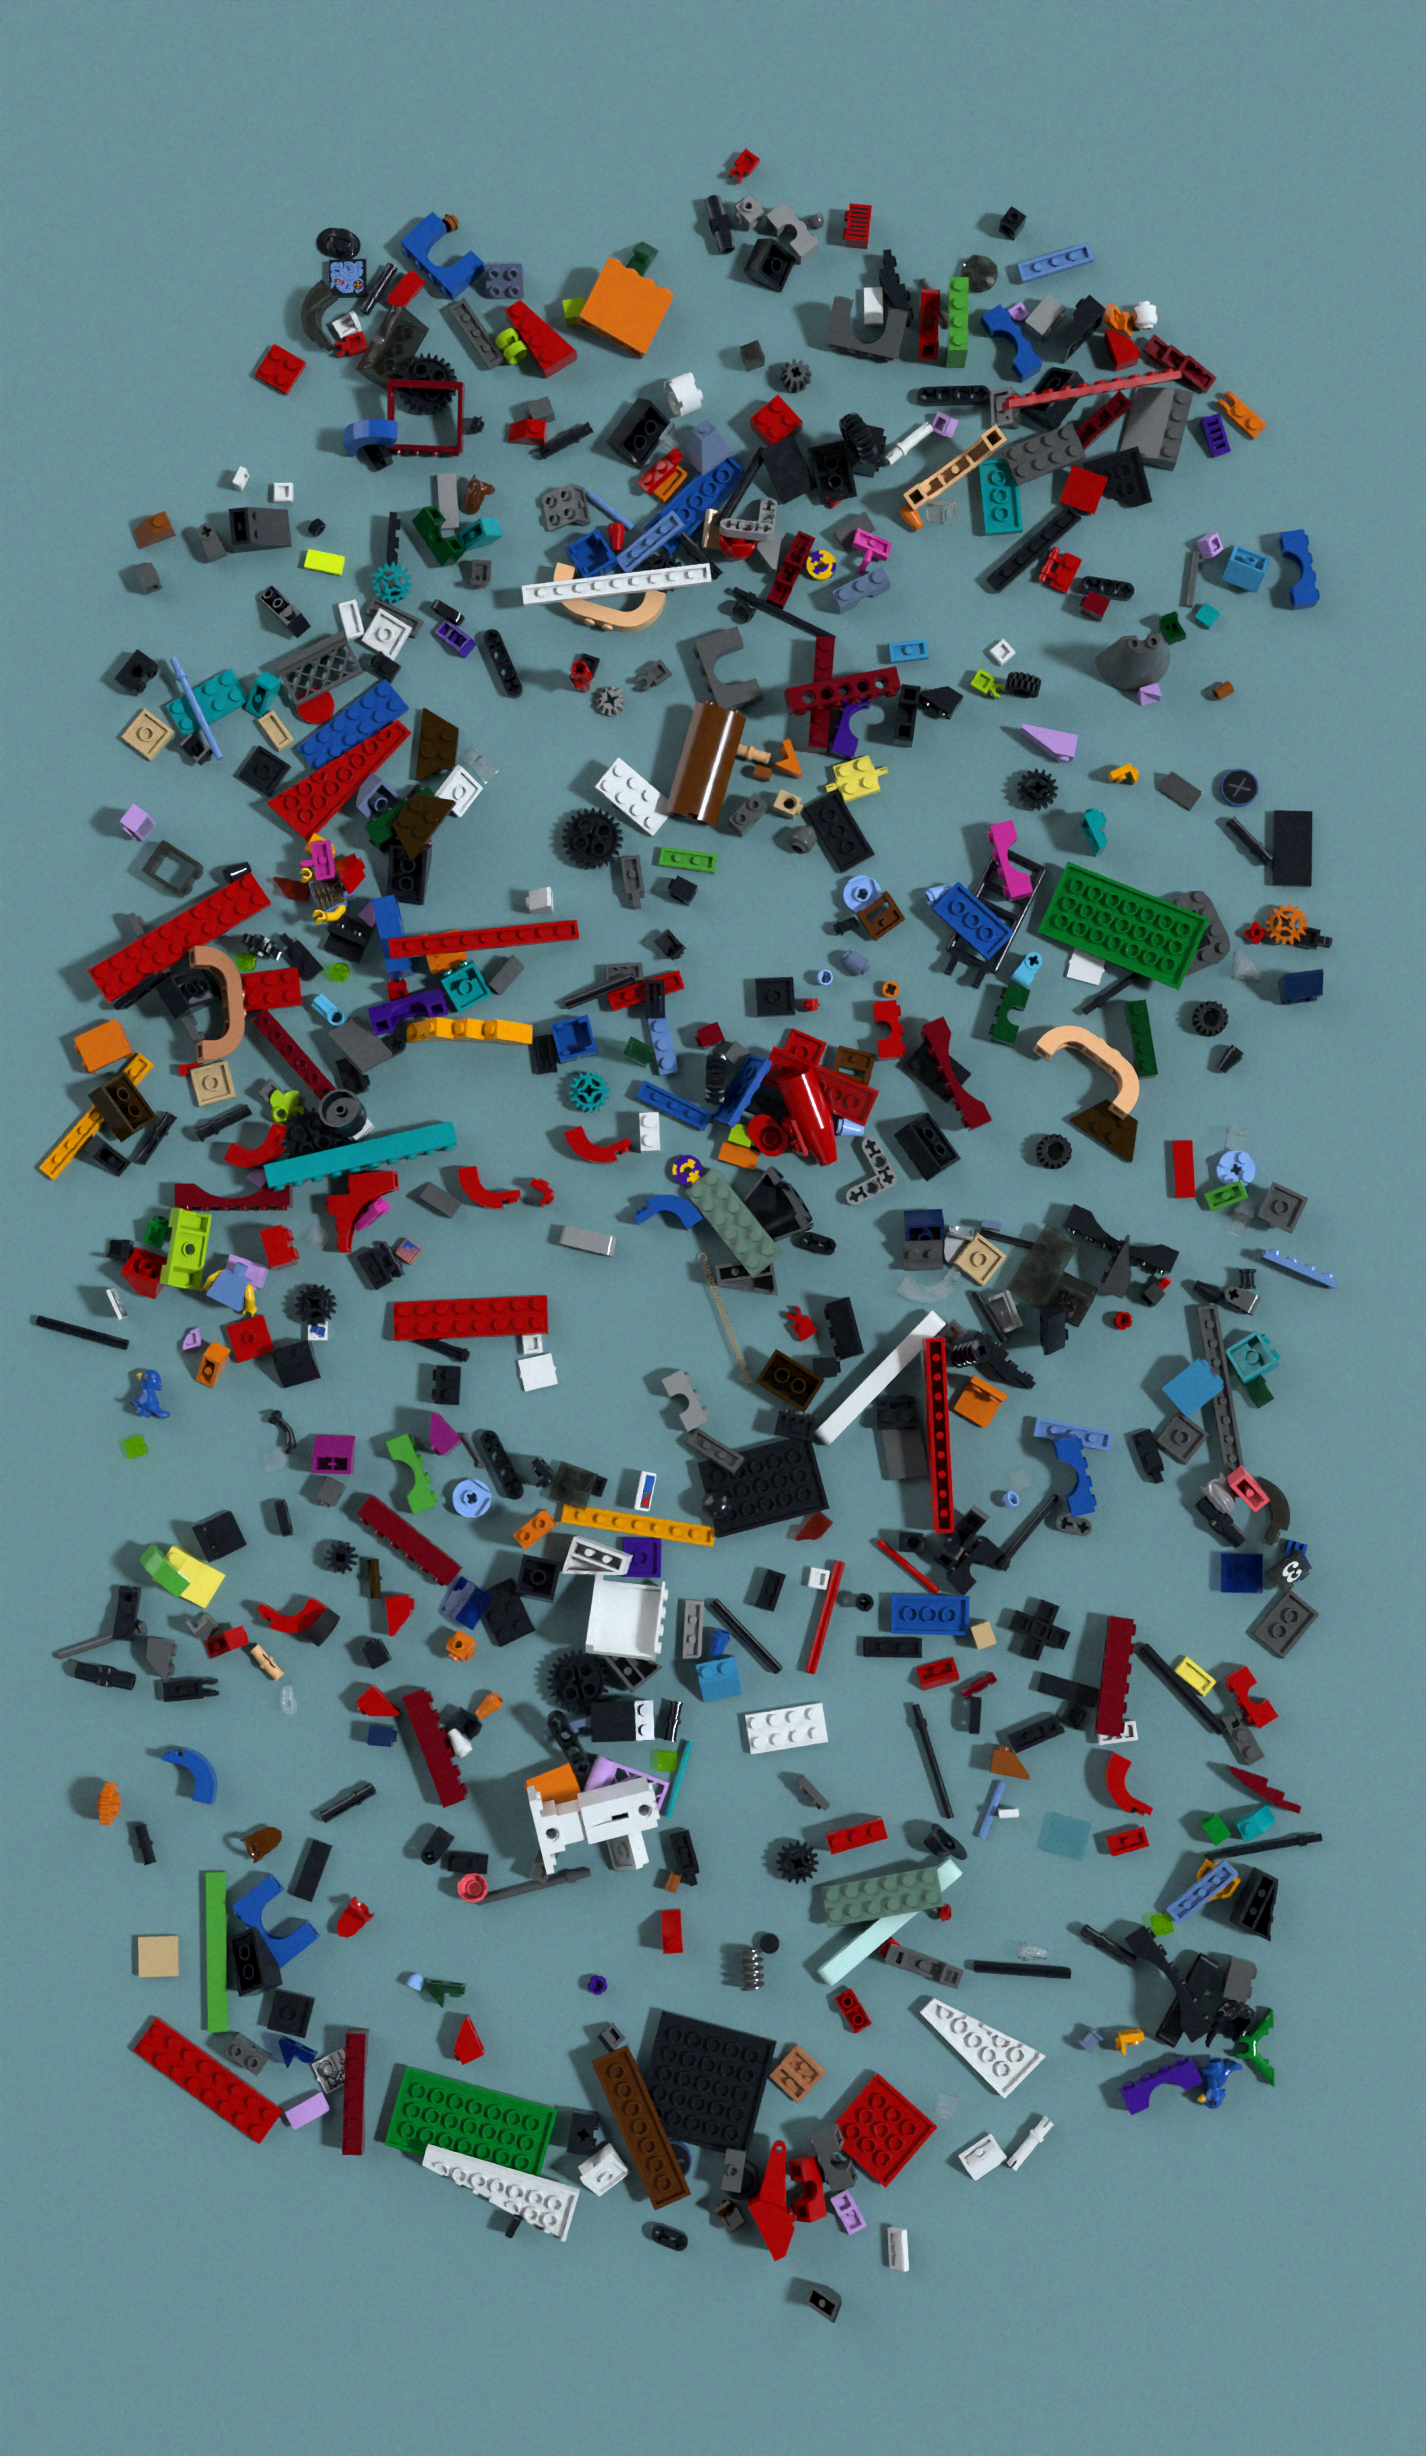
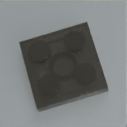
M561 1461L548 1498L581 1510H586L598 1474Z

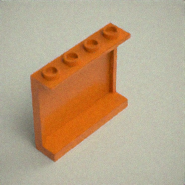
M608 258L576 322L642 359L674 295L667 288L657 286L650 278H643L638 275L636 270L626 268L619 260Z

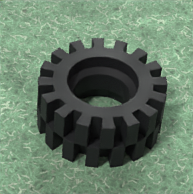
M1010 672L1005 689L1015 696L1034 698L1038 697L1041 680L1029 673Z
M1217 1001L1203 1002L1194 1011L1192 1024L1193 1027H1196L1195 1030L1200 1032V1035H1206V1037L1216 1036L1225 1029L1229 1016L1226 1014V1008H1223L1221 1003L1217 1004ZM1206 1012L1216 1014L1217 1023L1215 1025L1209 1026L1204 1023L1203 1016Z
M1060 1134L1044 1137L1036 1149L1039 1163H1042L1045 1168L1048 1167L1049 1169H1059L1065 1166L1072 1156V1148L1070 1147V1142L1067 1141L1068 1139ZM1052 1144L1058 1145L1061 1148V1156L1057 1159L1050 1158L1047 1154L1048 1146Z

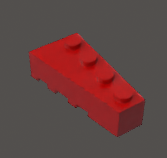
M521 300L505 309L507 321L512 328L516 329L521 337L520 340L525 343L529 349V354L546 379L577 360L576 350Z

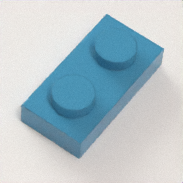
M926 639L889 643L891 664L927 660L929 658Z

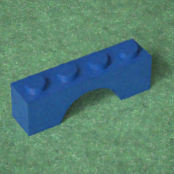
M999 304L981 316L980 324L990 338L1001 337L1011 342L1014 346L1016 357L1012 362L1011 369L1021 383L1040 372L1042 365L1040 356L1033 352L1031 343L1027 338L1024 339L1020 327L1017 323H1013L1011 315L1006 308Z
M1304 529L1282 532L1278 538L1281 556L1295 562L1300 571L1299 582L1289 591L1292 611L1315 607L1320 599L1319 590L1315 587L1316 573L1312 571L1311 564L1313 563L1312 554L1308 552L1307 547L1309 546V537L1305 535Z
M1075 1434L1052 1439L1056 1458L1059 1461L1071 1464L1076 1472V1483L1073 1489L1065 1495L1070 1515L1076 1517L1095 1512L1094 1506L1097 1505L1095 1495H1091L1090 1487H1092L1090 1475L1087 1476L1085 1469L1088 1468L1086 1457H1082L1081 1450L1084 1447L1081 1438L1078 1439Z

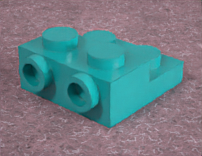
M1091 807L1085 811L1080 821V826L1096 857L1104 852L1107 846L1106 843H1108L1106 835L1102 832L1107 820L1103 812L1100 813L1098 808Z
M468 959L458 964L459 968L454 971L452 969L444 971L441 974L443 977L440 978L459 1013L493 995L474 961H469Z
M1258 1330L1225 1350L1245 1384L1257 1376L1265 1375L1280 1366L1278 1362L1281 1359L1275 1349H1270L1268 1344L1271 1341L1265 1333L1261 1334Z

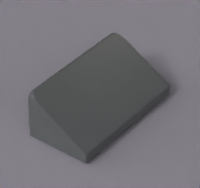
M865 511L834 532V537L844 551L851 547L858 528L870 534L875 531Z
M1171 771L1159 788V790L1188 810L1192 809L1203 793L1173 771Z
M511 955L490 980V988L499 995H502L524 969L523 964L514 955Z
M431 1182L419 1196V1198L450 1218L454 1217L462 1204L461 1201Z

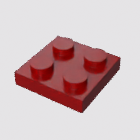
M273 344L256 371L255 377L288 395L307 364L297 356Z

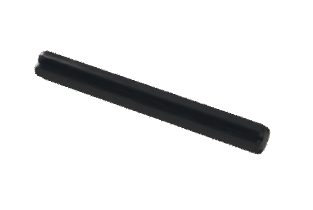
M758 448L716 519L715 525L720 528L721 520L731 518L763 464L759 452L765 448Z
M38 1316L36 1320L37 1326L127 1350L129 1346V1340L44 1316Z
M715 1599L710 1604V1607L774 1674H778L782 1670L779 1662L718 1599Z
M975 1961L973 1965L975 1973L1059 1979L1071 1978V1969L1068 1967Z

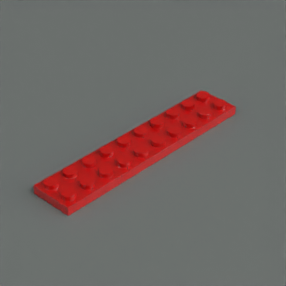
M249 872L87 971L107 1002L111 1003L132 990L153 972H162L187 957L189 949L192 947L205 946L269 907L271 902L252 873Z

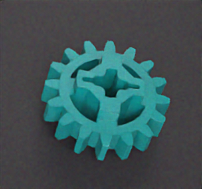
M392 561L391 566L385 562L384 568L379 565V573L375 571L373 573L377 578L371 580L372 583H376L372 587L373 590H378L376 596L382 595L383 602L386 598L389 599V604L392 603L393 599L399 603L400 597L405 600V593L410 594L411 592L407 587L412 586V583L408 582L412 576L406 575L408 569L402 570V564L400 563L397 567L394 561ZM388 570H394L392 574H383ZM400 574L404 578L405 585L399 580ZM394 578L397 585L390 587L387 580L391 581ZM379 580L384 583V591L380 587ZM396 590L400 592L396 595H390L391 592Z
M587 1071L586 1076L579 1073L580 1079L574 1077L575 1085L570 1084V1088L573 1091H570L569 1095L574 1096L571 1102H577L575 1106L577 1109L582 1106L583 1112L587 1108L590 1113H593V1108L600 1111L599 1105L606 1106L604 1099H610L606 1095V1093L610 1092V1088H605L609 1084L608 1081L602 1082L604 1076L601 1075L598 1078L597 1072L590 1075L589 1071ZM592 1080L597 1081L601 1087H596ZM583 1081H585V1084L583 1085V1087H582V1088H578V1086H579ZM588 1088H591L592 1091H595L592 1092L591 1096H588V1094L585 1093L588 1091ZM601 1096V1098L596 1103H594L596 1097ZM578 1097L585 1098L587 1104L581 1102Z

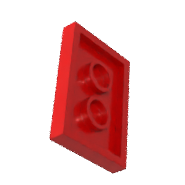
M298 967L241 974L242 987L245 993L244 1005L246 1013L263 1011L264 1009L274 1010L303 1006Z

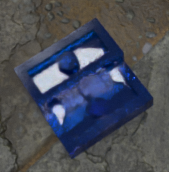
M1221 1553V1592L1263 1593V1554Z
M461 1576L442 1610L473 1631L493 1596Z

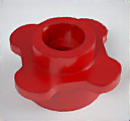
M1253 922L1250 929L1244 932V936L1255 945L1259 944L1261 938L1267 935L1266 929H1262L1258 922Z

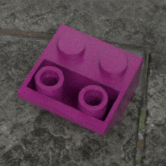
M317 1435L313 1451L312 1473L354 1475L356 1436Z

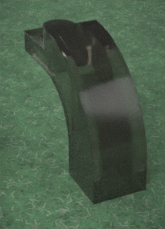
M320 280L310 289L303 301L301 322L307 337L313 342L316 341L321 349L325 348L330 352L335 347L323 330L322 318L325 311L338 299L330 287L323 280Z
M1256 1476V1482L1270 1499L1266 1505L1270 1510L1271 1520L1262 1543L1273 1546V1543L1276 1544L1279 1540V1529L1282 1531L1288 1530L1290 1509L1286 1497L1275 1484L1260 1476Z

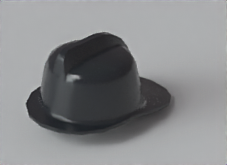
M344 228L324 229L317 238L318 249L327 256L339 259H353L360 251L361 244L359 238Z
M934 1823L932 1825V1832L924 1840L926 1847L938 1857L952 1855L957 1859L965 1860L967 1852L962 1844L947 1833L939 1824Z

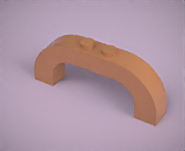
M194 946L189 949L190 969H205L212 972L218 978L221 987L223 1033L218 1040H202L196 1044L197 1063H208L217 1061L230 1054L241 1042L246 1018V1010L243 1007L245 993L242 990L238 969L227 955L212 947Z

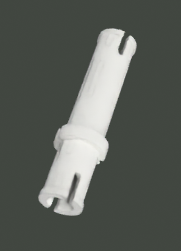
M924 422L901 443L898 442L894 449L883 456L884 461L889 466H892L899 458L905 457L911 448L933 432L932 426L928 425V422Z
M1046 2116L1043 2117L1035 2129H1031L1030 2135L1007 2161L1009 2166L1017 2161L1012 2167L1015 2171L1018 2170L1039 2142L1042 2143L1045 2134L1054 2126L1051 2120L1044 2126L1048 2121Z

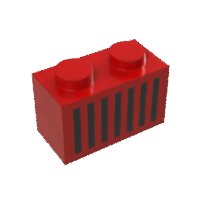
M850 203L849 210H845L844 222H848L847 228H843L842 240H846L845 247L867 249L872 205Z

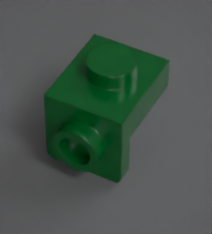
M1176 611L1159 617V630L1168 645L1186 639V633L1178 621Z

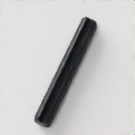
M629 973L566 998L564 1004L567 1009H572L635 984L636 979L633 973Z

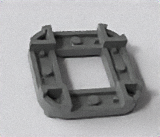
M1190 891L1167 901L1210 919L1204 932L1209 945L1196 951L1185 977L1222 961L1230 950V940L1211 899L1203 891Z

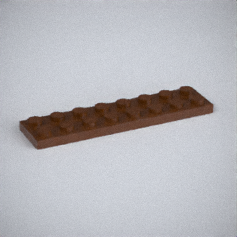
M627 2044L593 2059V2067L654 2210H658L691 2195V2190L629 2045Z

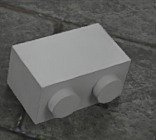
M1048 293L1025 320L1023 329L1039 342L1044 337L1047 339L1053 332L1052 328L1055 324L1059 325L1065 318L1064 312L1066 307Z

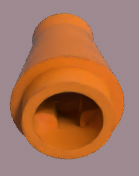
M909 503L898 511L900 518L912 527L915 532L924 526L918 511H914Z
M496 1692L488 1693L480 1706L475 1710V1714L483 1720L486 1716L500 1709L504 1702Z

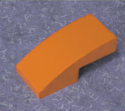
M1114 303L1107 304L1103 322L1115 332L1131 338L1134 327L1133 317L1128 312H1121Z

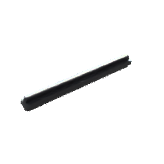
M1148 1643L1144 1644L1139 1651L1217 1735H1221L1226 1730L1223 1723Z

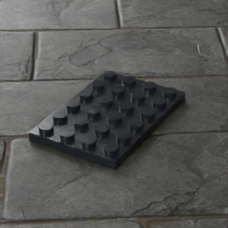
M790 1438L738 1452L745 1460L734 1475L711 1460L697 1463L705 1494L712 1490H719L727 1494L732 1501V1511L729 1517L722 1521L712 1520L717 1538L830 1509L812 1442Z

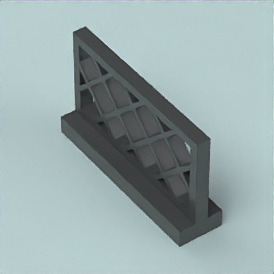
M342 630L275 664L296 707L364 673ZM346 646L348 650L346 658L337 656L338 649ZM322 657H332L329 667L320 664ZM335 659L344 661L342 670L332 668ZM347 663L355 664L358 669L352 673L345 672ZM309 664L315 666L312 675L303 673L305 666ZM318 667L327 670L325 679L316 677ZM331 671L340 673L339 679L335 682L328 680ZM291 673L298 674L295 684L288 682L285 676ZM301 676L311 678L308 688L299 685ZM314 680L323 682L321 689H311ZM297 688L307 691L305 697L297 700L295 696Z

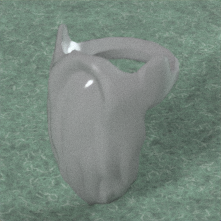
M951 1225L948 1226L944 1241V1255L948 1263L954 1264L953 1261L967 1245V1241L973 1240V1230L966 1232L962 1227L954 1226L951 1228Z
M1220 1472V1478L1211 1480L1205 1488L1199 1486L1202 1494L1208 1497L1209 1501L1218 1511L1222 1513L1233 1512L1235 1497L1223 1473Z

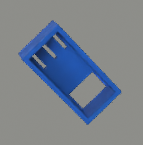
M394 895L372 899L388 975L394 980L413 976L414 971L411 958L390 960L388 939L406 937L397 899Z

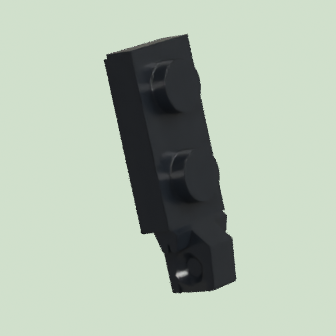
M286 933L279 937L286 945L282 948L285 954L309 981H312L324 970L321 964L296 938L291 940Z
M1151 1429L1131 1435L1144 1472L1147 1473V1476L1152 1475L1155 1484L1163 1482L1161 1471H1164L1163 1462Z
M689 1829L670 1834L680 1874H682L683 1878H688L690 1886L697 1885L698 1882L695 1874L700 1873L699 1864Z

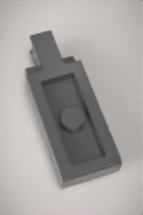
M639 855L622 857L621 865L626 896L628 900H633L634 910L642 909L640 898H645L640 857Z

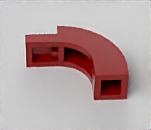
M921 290L918 340L919 359L937 360L940 290Z
M273 1123L263 1144L254 1150L240 1143H231L224 1160L234 1166L243 1168H258L272 1163L285 1149L279 1143L286 1135L285 1130L287 1126L282 1123Z
M582 1126L564 1133L572 1150L580 1158L593 1164L606 1165L618 1162L615 1154H626L630 1151L629 1148L633 1147L629 1138L607 1147L596 1146L588 1140Z
M477 1166L457 1169L459 1180L465 1193L476 1204L484 1208L504 1210L503 1202L515 1204L518 1203V1199H522L520 1190L493 1193L486 1190L480 1182Z
M311 1597L302 1611L294 1616L281 1614L264 1602L260 1603L257 1610L261 1612L259 1615L265 1620H273L269 1625L271 1629L283 1633H295L312 1627L321 1614L329 1607L316 1598Z
M1112 1751L1105 1767V1784L1110 1797L1127 1813L1130 1812L1133 1806L1134 1812L1142 1816L1145 1813L1151 1815L1153 1808L1132 1797L1126 1789L1125 1777L1132 1761Z

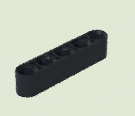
M1202 1952L1197 1956L1185 1978L1190 1987L1188 1990L1191 1997L1195 1996L1199 2002L1219 1966L1218 1961ZM1177 1995L1155 2035L1156 2039L1172 2048L1177 2045L1184 2032L1180 2026L1181 2010Z

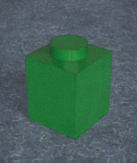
M1208 1813L1201 1819L1202 1822L1199 1823L1215 1846L1232 1835L1216 1813Z

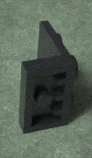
M228 1511L204 1524L192 1527L208 1563L214 1562L247 1545L232 1511Z

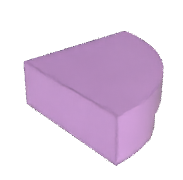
M1022 302L1008 310L1011 320L1015 322H1025L1030 315Z
M369 902L358 914V917L374 928L376 919L373 905Z
M256 1170L246 1176V1179L260 1189H263L267 1183L265 1170Z
M200 1328L191 1330L186 1336L182 1345L184 1351L203 1347Z

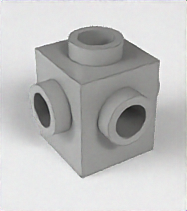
M749 195L737 202L735 218L750 231L764 220V211L760 202L757 199L754 200Z

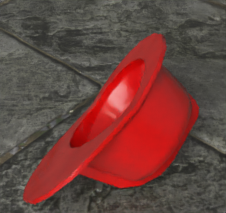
M762 1114L753 1117L749 1121L747 1127L748 1136L766 1156L775 1157L786 1150L788 1145L787 1135L774 1119Z

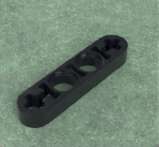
M983 385L922 387L917 393V402L924 407L983 405L989 400L990 391ZM963 391L967 393L968 397L965 400H961L957 397V394ZM971 391H973V399H970ZM980 391L984 395L983 399H980L978 395ZM941 392H946L949 398L941 400L938 395ZM923 393H927V400H924L922 397ZM933 393H936L935 400L932 397Z
M489 629L484 634V641L505 691L510 698H519L523 693L522 684L501 635L497 630ZM490 635H493L494 637H496V638H495V641H496V644H497L496 647H494L492 641L489 640V639H490V637H489ZM497 651L505 653V657L502 660L495 659L494 656ZM504 668L512 670V674L509 677L502 675ZM513 680L515 687H519L517 693L510 691L512 688L509 681Z
M485 1431L481 1435V1443L507 1496L513 1500L520 1499L524 1494L523 1485L498 1435L494 1431ZM487 1434L490 1436L494 1435L495 1439L492 1441L495 1446L499 1444V1448H494L489 1452L488 1448L492 1447L489 1442L485 1443ZM501 1451L504 1457L501 1462L494 1461V1452ZM509 1468L512 1471L510 1479H504L501 1476L503 1469ZM514 1478L517 1480V1482L513 1483L514 1486L520 1488L517 1497L515 1494H510V1491H512L511 1485L509 1484L506 1487L505 1484L511 1482Z
M559 1710L550 1712L548 1715V1726L574 1772L579 1776L588 1775L591 1771V1761L566 1716ZM554 1718L560 1720L561 1727L558 1728L557 1722L553 1721ZM568 1732L571 1736L568 1739H562L560 1734ZM572 1747L579 1749L577 1754H570L568 1751ZM579 1759H581L582 1765H586V1768L579 1767Z

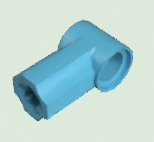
M320 994L313 1000L311 1006L334 1028L347 1022V1017L342 1010L337 1008L323 994ZM336 1015H341L342 1018L339 1022H333V1018Z

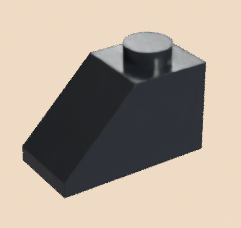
M97 1134L84 1148L94 1159L118 1177L131 1163Z
M812 2284L805 2304L832 2323H835L842 2305L841 2295L830 2287Z

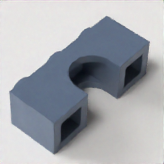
M881 566L832 591L831 599L838 613L842 614L856 607L857 603L863 598L870 595L874 598L890 590L891 582Z

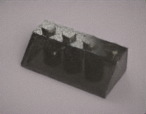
M391 306L356 370L369 381L388 390V379H401L398 375V372H403L401 366L408 367L407 360L412 361L429 328L404 306Z

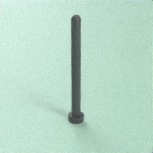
M145 1621L138 1623V1626L135 1627L134 1635L139 1633L142 1635L148 1634ZM113 1634L60 1651L56 1656L58 1659H63L115 1642L116 1640L112 1639Z

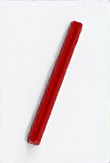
M836 1560L834 1562L805 1669L810 1674L816 1673L845 1563Z

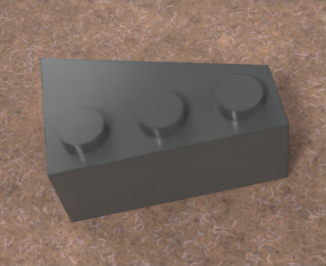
M599 1654L630 1693L636 1691L663 1668L651 1660Z

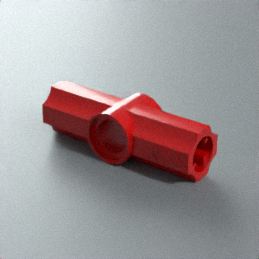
M577 660L572 664L573 667L569 678L578 692L586 693L590 690L591 680L594 677L584 661L580 662Z

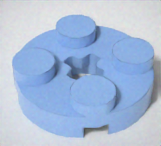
M863 875L850 879L843 893L845 905L854 914L859 910L862 911L881 897L879 884L874 879L872 880ZM860 890H862L863 893L867 892L868 894L865 896L864 900L857 897V895H859Z
M1230 1151L1219 1159L1216 1166V1175L1218 1180L1224 1185L1241 1179L1245 1187L1254 1179L1255 1164L1248 1153ZM1233 1165L1240 1167L1241 1171L1238 1172V1175L1231 1172Z
M465 1480L454 1489V1507L462 1516L478 1517L483 1515L491 1505L492 1494L488 1486L480 1480ZM475 1493L476 1503H468L469 1498L467 1495Z

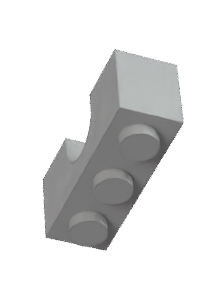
M782 202L766 215V224L777 237L785 232L795 235L796 238L789 243V252L800 265L818 252V239L814 234H810L807 231L805 223L797 219L794 210L790 206L787 207Z
M680 1370L662 1379L670 1398L677 1394H682L689 1400L688 1409L679 1414L687 1432L708 1422L707 1418L710 1415L705 1406L701 1408L698 1402L701 1398L696 1389L692 1390L689 1384L692 1380L688 1372L683 1373Z

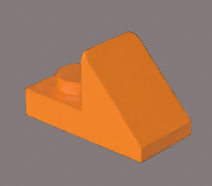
M790 738L783 740L780 751L783 759H787L775 763L774 768L796 779H801L802 772Z

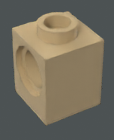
M781 789L773 805V811L794 820L795 815L799 816L802 811V798ZM786 802H792L794 804V807L792 809H787L784 807V804Z

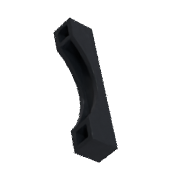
M1073 1204L1062 1226L1066 1228L1065 1231L1072 1235L1078 1233L1084 1236L1083 1239L1087 1242L1094 1243L1095 1241L1100 1243V1247L1107 1251L1113 1249L1118 1252L1116 1248L1119 1241L1101 1228L1092 1212ZM1163 1244L1148 1247L1130 1245L1131 1258L1136 1260V1264L1145 1268L1148 1265L1154 1268L1153 1271L1163 1276L1171 1272L1179 1255V1251Z
M1144 1925L1124 1939L1135 1956L1146 1959L1156 1965L1171 1981L1180 2003V2026L1191 2043L1210 2032L1213 2023L1207 2014L1203 2015L1199 2008L1202 2006L1195 1996L1191 1997L1188 1990L1190 1987L1184 1979L1180 1980L1176 1974L1179 1972L1173 1961L1169 1963L1165 1957L1168 1953L1162 1944L1157 1945L1154 1940L1156 1935L1151 1927L1146 1928Z

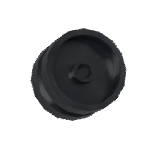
M347 1089L330 1091L319 1104L318 1112L320 1119L335 1136L340 1138L354 1136L366 1124V1109L352 1091Z

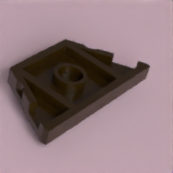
M423 708L416 781L456 767L459 728L426 708Z
M414 794L392 823L412 862L456 805L454 800Z
M1106 1099L1070 1119V1122L1129 1163L1132 1162L1138 1121L1128 1114L1122 1120L1108 1109L1112 1103Z

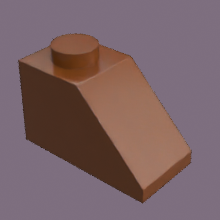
M165 511L147 517L134 530L141 549L176 536Z
M998 1745V1748L993 1747L989 1768L991 1773L1026 1780L1030 1779V1775L1015 1753L1010 1751V1747Z

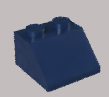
M1323 969L1284 974L1278 980L1281 1003L1287 1002V1005L1298 1004V1001L1306 1000V1003L1317 1001V998L1323 995Z
M942 1209L904 1211L905 1241L942 1240V1253H944V1218Z

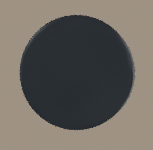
M766 1933L760 1939V1947L767 1954L775 1953L779 1948V1939L773 1933Z

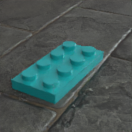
M1005 459L985 460L978 465L985 536L1022 533L1023 525L1019 486L1016 487Z
M231 668L192 690L208 725L246 705L249 699ZM186 694L166 705L184 738L191 732L196 734L202 730Z

